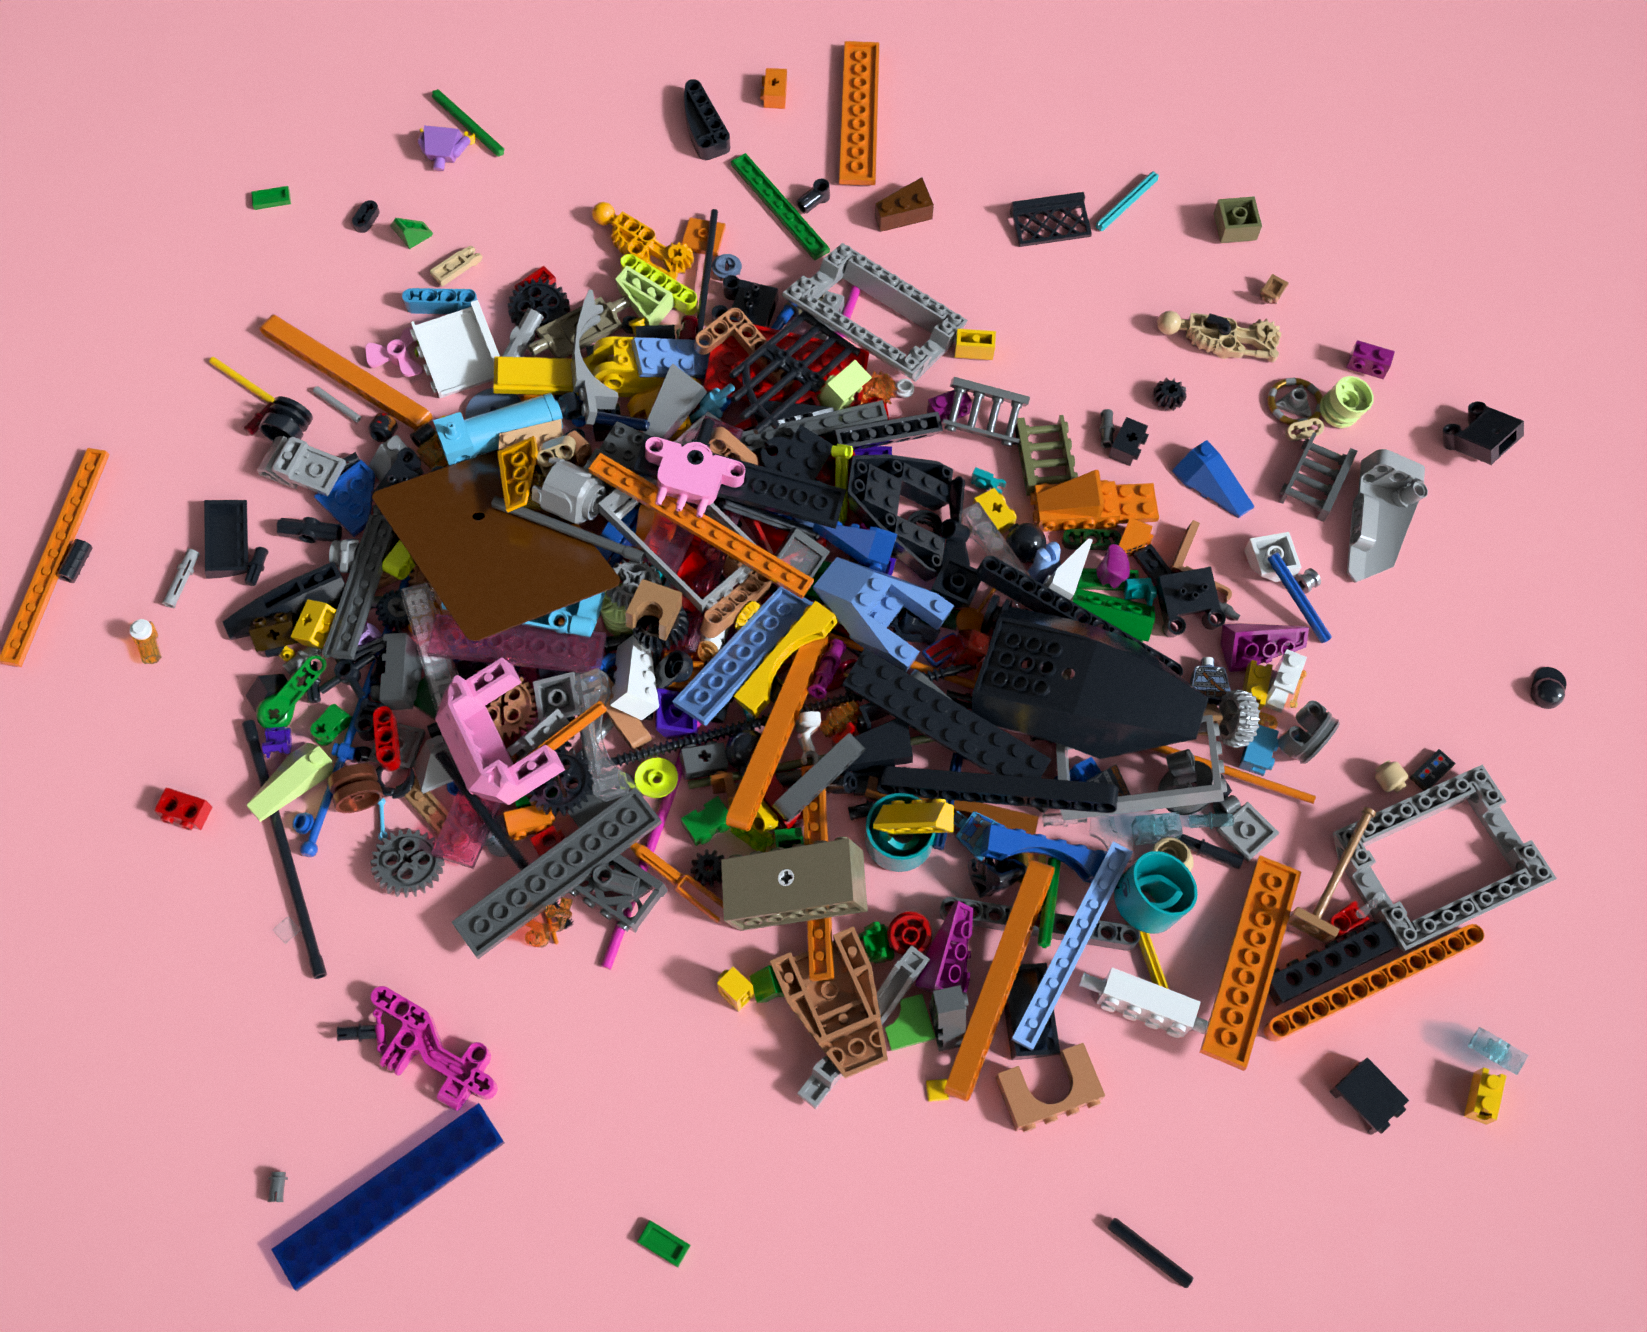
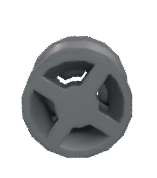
M1312 568L1306 569L1304 574H1299L1295 577V580L1305 594L1309 593L1313 587L1316 588L1321 584L1319 574Z

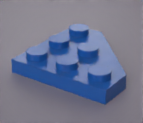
M360 460L339 476L328 497L320 493L314 496L316 501L353 537L365 529L369 515H371L375 473Z

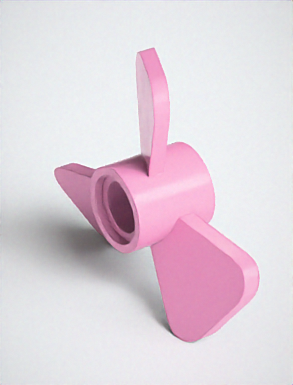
M408 327L404 329L401 338L390 341L387 347L368 343L365 348L368 365L371 368H376L391 360L395 366H400L402 374L406 377L422 374V366L410 359L407 349L414 341L410 329L413 328Z

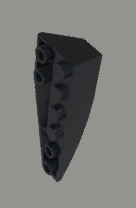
M330 562L258 597L224 620L223 625L229 639L234 640L250 636V621L257 617L266 618L274 616L279 612H292L297 624L308 599L327 603L337 610L346 585L335 562Z

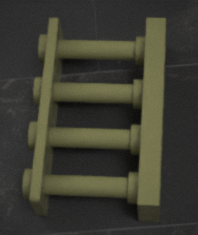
M1059 415L1057 424L1031 427L1026 425L1024 417L1017 418L1015 434L1016 438L1020 439L1017 446L1026 496L1034 493L1035 485L1042 483L1059 484L1078 477V473L1074 472L1073 468L1075 467V457L1070 452L1072 441L1067 436L1069 426L1068 422L1064 420V415ZM1058 432L1060 441L1032 443L1029 442L1028 437L1030 434ZM1061 449L1063 458L1035 460V458L1032 459L1031 457L1033 451ZM1065 466L1066 475L1038 477L1034 473L1036 468Z

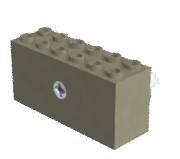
M837 837L835 841L829 842L818 840L814 841L812 845L806 846L804 844L792 845V848L788 849L777 847L772 848L770 852L764 853L762 851L750 852V855L746 856L736 854L729 856L728 859L721 860L724 921L740 931L868 912L863 850L848 837Z

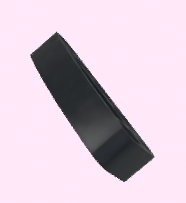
M696 79L688 80L684 91L685 115L688 132L699 158L707 161L729 153L731 146L730 134L702 84Z

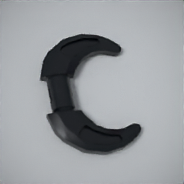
M381 765L376 769L377 782L381 786L383 795L392 796V799L404 797L414 784L415 774L411 768L408 769L406 780L399 786H396V788L386 787L383 783L381 776L384 769Z

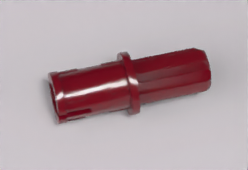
M269 401L259 413H255V417L244 427L246 433L253 436L259 430V425L265 414L269 413V408L273 405V402Z

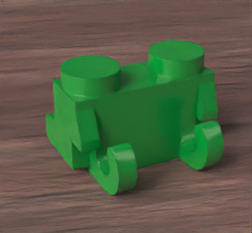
M873 922L865 926V931L858 934L860 941H863L869 961L874 962V964L892 961L895 953L889 946L887 937L888 927L885 924H880V922Z

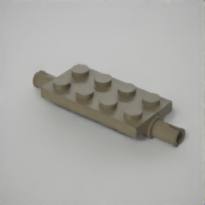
M624 295L614 302H605L602 297L594 300L595 305H603L604 310L598 314L601 319L600 323L589 328L580 338V350L622 329V323L618 319L617 314L631 306L630 300L626 299L627 296ZM582 306L538 328L537 335L540 339L532 344H528L530 353L533 352L532 355L535 356L548 349L555 358H566L572 355L574 336Z

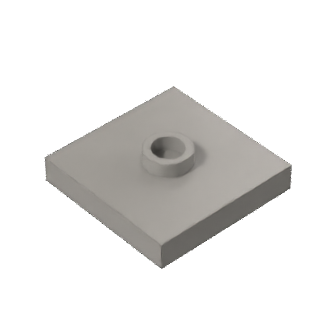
M1246 802L1216 830L1241 856H1244L1247 862L1279 834L1249 802Z

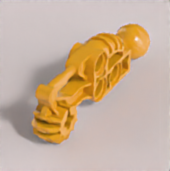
M599 202L593 207L592 217L597 224L602 226L613 225L611 240L620 253L635 255L676 281L678 273H685V269H691L694 257L692 256L691 248H688L686 243L681 245L678 242L677 245H674L671 242L666 247L656 240V234L652 228L623 211L616 215L610 203ZM650 255L663 261L667 270L651 263Z

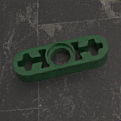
M1068 529L1063 534L1062 544L1067 549L1077 550L1087 541L1086 537L1094 536L1097 542L1091 543L1089 550H1107L1111 544L1119 546L1122 537L1116 530ZM1069 536L1073 537L1074 542H1070ZM1109 537H1112L1115 542L1111 543Z

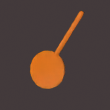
M991 589L978 609L967 607L958 612L956 625L963 634L972 637L980 634L984 619L981 610L996 589Z

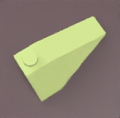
M307 742L287 756L247 804L248 809L261 822L328 778L333 771L332 760L320 746Z

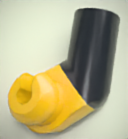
M287 645L265 650L267 658L279 656L288 662L295 657L294 650Z

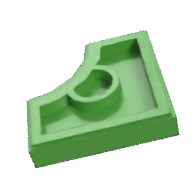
M923 994L901 999L899 1017L893 1024L885 1027L891 1051L936 1038Z

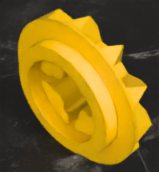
M756 601L748 603L739 612L735 621L736 629L740 630L758 611L760 605Z

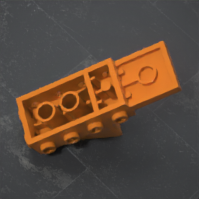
M1093 470L1059 484L1042 483L1035 485L1034 493L1030 495L1031 505H1034L1033 522L1043 532L1066 531L1068 529L1117 528L1118 524L1128 523L1130 518L1143 523L1158 522L1159 520L1154 483L1116 485L1115 481L1101 480L1099 470Z

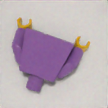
M424 125V131L423 128L419 129L418 144L422 153L429 160L434 161L433 169L436 171H444L445 162L454 163L467 146L474 144L476 141L475 133L469 136L468 131H465L463 136L459 129Z

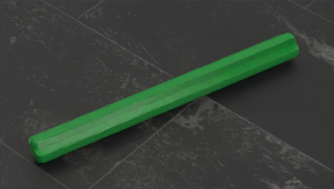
M439 89L432 91V98L472 134L475 133V137L498 157L504 155V147Z

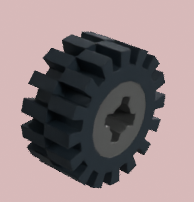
M391 590L381 597L376 605L377 610L375 612L376 615H379L378 621H383L381 625L384 627L386 624L389 625L388 629L390 630L393 627L396 630L398 626L404 629L409 625L412 616L406 601L408 598L406 596L407 592L404 591L401 594V590L396 592ZM411 602L412 607H413V611H415V610H416V608H414V607H415V603H414V602Z

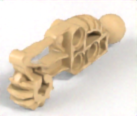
M1165 311L1158 317V329L1163 334L1172 335L1178 330H1186V338L1192 340L1191 344L1193 346L1196 345L1199 350L1202 348L1207 353L1211 351L1222 359L1229 357L1241 358L1243 355L1267 359L1269 362H1275L1279 355L1276 347L1279 345L1281 338L1280 326H1274V321L1270 323L1267 318L1264 321L1258 319L1249 328H1241L1237 326L1234 319L1225 317L1228 319L1232 329L1228 335H1222L1216 325L1207 323L1209 315L1191 313L1189 319H1181L1177 312ZM1241 343L1251 344L1259 350H1247Z

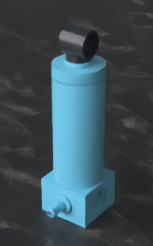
M574 392L563 394L559 397L558 401L554 400L552 393H547L543 396L534 397L463 420L461 412L433 420L448 466L498 450L500 433L559 419L562 421L563 418L573 420L582 415V406L577 394Z

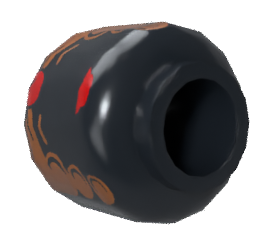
M386 413L376 414L368 426L371 437L377 442H386L394 436L398 429L397 421L393 416Z

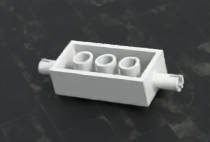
M1113 967L1103 980L1085 972L1083 973L1079 986L1097 992L1099 996L1097 1004L1101 1005V1008L1106 1011L1114 1012L1115 1010L1122 1013L1126 1019L1132 1021L1138 1019L1145 1022L1147 1027L1152 1029L1161 1028L1166 1030L1168 1035L1175 1038L1184 1037L1191 1030L1202 1034L1206 1032L1208 1021L1197 1017L1201 1003L1198 1000Z

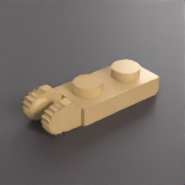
M468 246L429 272L443 287L472 266H476L481 262L483 256L480 253L474 254L476 249L473 246Z

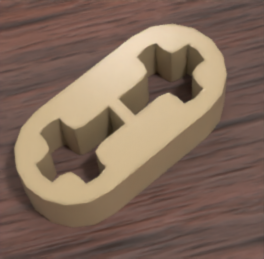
M1318 418L1296 422L1286 428L1285 436L1290 441L1310 438L1313 432L1317 433L1316 436L1323 432L1324 424ZM1312 425L1318 427V429L1315 431L1307 430V428ZM1294 429H1302V432L1297 435L1291 433Z

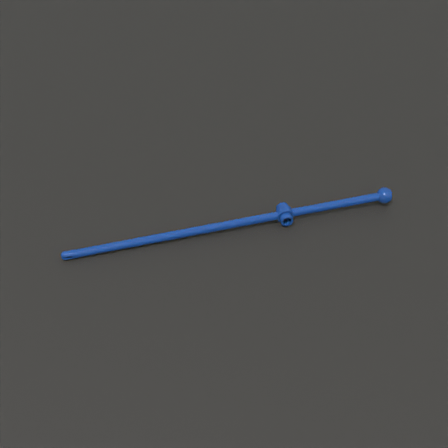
M409 575L401 581L398 589L401 590V594L408 589V581L411 580ZM386 624L382 636L392 632L393 628L391 630L388 629L389 625ZM386 648L383 649V650H380V651L376 652V653H375V656L377 657V655H378L380 652L386 650ZM375 660L372 661L362 688L365 696L358 699L344 741L341 744L334 743L331 754L337 756V760L332 773L343 768L345 761L348 759H355L356 748L351 747L356 733L354 724L360 711L362 700L368 698L370 694V687L372 686L370 674ZM328 785L308 840L300 846V853L306 857H313L318 852L316 842L333 797Z

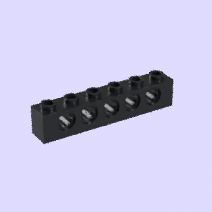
M932 412L835 429L826 434L825 438L826 441L834 446H837V444L852 446L854 451L931 437L943 431L939 412Z
M1373 921L1362 927L1364 931L1358 934L1356 931H1352L1344 936L1345 940L1339 943L1337 940L1326 944L1324 946L1325 950L1319 952L1315 949L1305 955L1306 959L1299 961L1297 958L1287 963V968L1281 971L1279 968L1274 969L1268 993L1276 1007L1392 951L1398 946V943L1385 922L1382 921L1376 924ZM1363 939L1369 940L1371 947L1366 946ZM1344 948L1352 952V957L1345 953ZM1325 957L1333 961V966L1326 963ZM1305 967L1312 968L1314 975H1309ZM1286 976L1292 977L1295 981V985L1289 984L1286 980Z

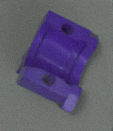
M265 728L266 743H262V750L266 757L270 758V754L273 751L290 754L292 748L291 728Z

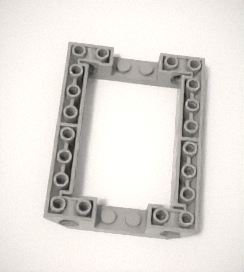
M844 243L840 244L823 258L820 270L809 279L803 275L782 293L787 302L807 312L833 331L914 382L954 344L957 328L963 329L968 321L960 314L950 310L944 304L937 302L929 295L916 289L913 285L903 281L897 275L890 273L881 265L874 263ZM843 278L930 332V339L921 348L915 345L905 358L906 354L818 299Z
M1483 764L1376 812L1374 818L1370 819L1345 869L1346 874L1376 924L1384 921L1397 941V947L1403 951L1557 879L1534 842L1530 840L1523 843L1500 808L1507 801ZM1467 800L1514 873L1410 922L1406 915L1407 911L1400 901L1395 904L1392 903L1373 872L1371 866L1376 861L1371 852L1367 851L1365 847ZM1359 821L1333 832L1338 860H1340Z

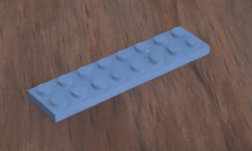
M780 586L672 701L674 706L706 726L745 684L752 672L763 663L766 654L771 653L775 649L778 640L787 635L791 625L795 621H799L806 607L812 605L813 602L804 597L801 599Z

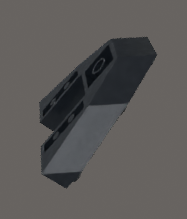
M890 454L853 455L848 486L849 508L869 530L870 527H877L896 533L897 537L892 553L925 582L937 577L942 568L945 538L897 516L899 499L901 495L932 511L946 506L950 501L953 469L939 461Z

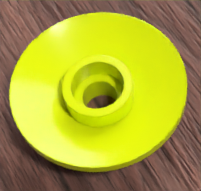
M651 758L644 761L635 773L636 786L643 795L650 798H661L670 794L678 782L676 767L664 758ZM661 779V782L654 783V780Z

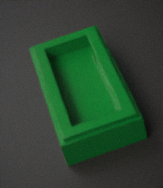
M288 186L251 192L254 210L291 204Z
M649 1220L637 1240L639 1244L678 1268L691 1247L690 1244Z

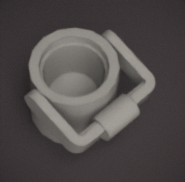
M359 539L334 540L329 551V561H334L336 566L340 567V572L350 573L360 544Z

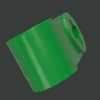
M336 704L330 705L311 725L310 731L317 744L321 746L331 744L349 726L352 716Z

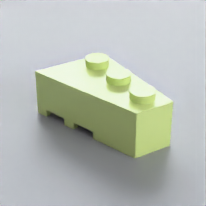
M628 266L615 279L620 294L627 296L626 299L630 300L632 309L639 317L645 318V325H659L675 306L670 291Z
M855 360L836 377L833 374L826 380V385L820 390L821 393L817 396V399L821 406L833 407L834 411L846 409L854 400L853 396L856 391L859 393L863 389L862 386L872 377Z

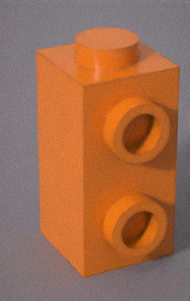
M536 805L503 812L504 823L508 836L511 838L510 840H523L529 835H537L551 827L552 822H555L552 811L545 815L543 809L537 811Z

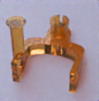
M561 897L560 908H556L554 905H548L545 908L546 917H558L555 923H541L533 918L525 924L531 927V930L525 935L527 944H531L536 948H543L548 944L551 932L563 931L566 920L572 917L570 908L573 899Z

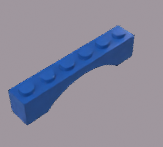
M999 823L991 824L983 830L980 852L981 856L1000 861L1019 853L1033 852L1045 854L1068 865L1084 882L1092 883L1107 854L1105 850L1094 851L1087 849L1085 845L1067 844L1065 840L1047 839L1042 834L1031 835L1026 833L1025 830L1008 829Z

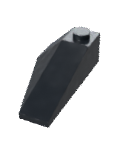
M767 401L763 407L770 414L783 402ZM794 403L776 420L783 424L805 417L833 412L834 409L833 407ZM757 412L750 416L753 429L764 420Z

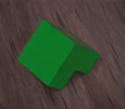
M802 827L774 830L776 848L788 849L792 848V845L804 844Z
M771 965L749 976L757 1003H766L776 997H784Z

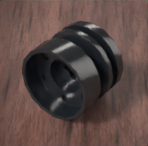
M278 396L274 399L273 405L270 406L269 413L265 414L259 429L271 441H274L279 436H284L287 439L295 437L301 440L304 435L303 432L308 429L313 416L306 407L288 397Z

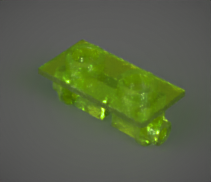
M731 827V833L756 851L764 853L767 845L770 847L775 842L773 835L768 832L759 833L752 827L749 831Z

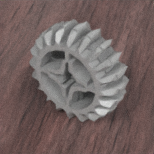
M623 559L621 564L616 562L614 568H612L623 582L622 586L607 590L606 594L607 597L611 598L612 603L617 602L618 608L625 606L627 611L642 579L662 585L659 572H655L654 566L649 567L648 561L640 564L632 560L626 562Z
M1232 690L1227 692L1226 695L1222 696V701L1218 703V709L1223 717L1219 725V740L1223 744L1235 748L1248 746L1249 742H1253V736H1257L1256 730L1259 728L1258 722L1261 720L1259 719V703L1256 702V697L1247 691Z

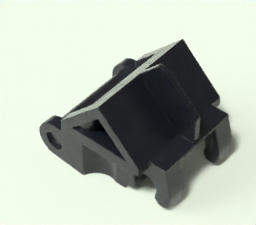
M985 857V863L978 864L977 868L976 859L969 860L967 864L968 876H970V880L980 898L990 897L994 893L1012 886L1025 876L1027 866L1016 859L1008 858L1001 861L994 859V863L993 858Z

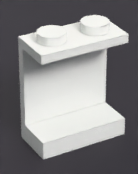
M1288 649L1285 651L1271 676L1265 707L1280 713L1282 712L1289 693L1293 695L1307 657Z

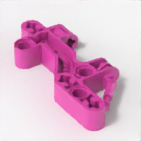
M379 986L372 991L371 1001L376 1006L373 1016L376 1018L377 1023L375 1025L377 1051L383 1055L380 1066H387V1069L390 1071L395 1070V1075L399 1076L404 1072L413 1057L421 1054L423 1061L431 1069L447 1078L437 1095V1100L455 1111H459L471 1093L485 1100L491 1099L496 1095L498 1091L496 1082L488 1074L484 1073V1070L490 1063L491 1053L483 1043L475 1042L471 1044L462 1058H459L443 1048L433 1017L425 1009L388 987ZM382 996L387 997L391 1001V1004L389 1005L384 1000L380 1001V998ZM403 1005H407L406 1012L399 1015L398 1009ZM383 1013L403 1023L390 1045H387L384 1024H381L380 1017ZM414 1015H416L418 1018H420V1019H422V1020L425 1019V1022H424V1023H418V1022L413 1018ZM412 1036V1043L408 1046H403L404 1040ZM399 1048L405 1053L403 1057L402 1053L397 1052ZM479 1050H484V1056L480 1060H474V1054ZM479 1080L484 1085L488 1084L490 1088L488 1090L482 1089L476 1083Z

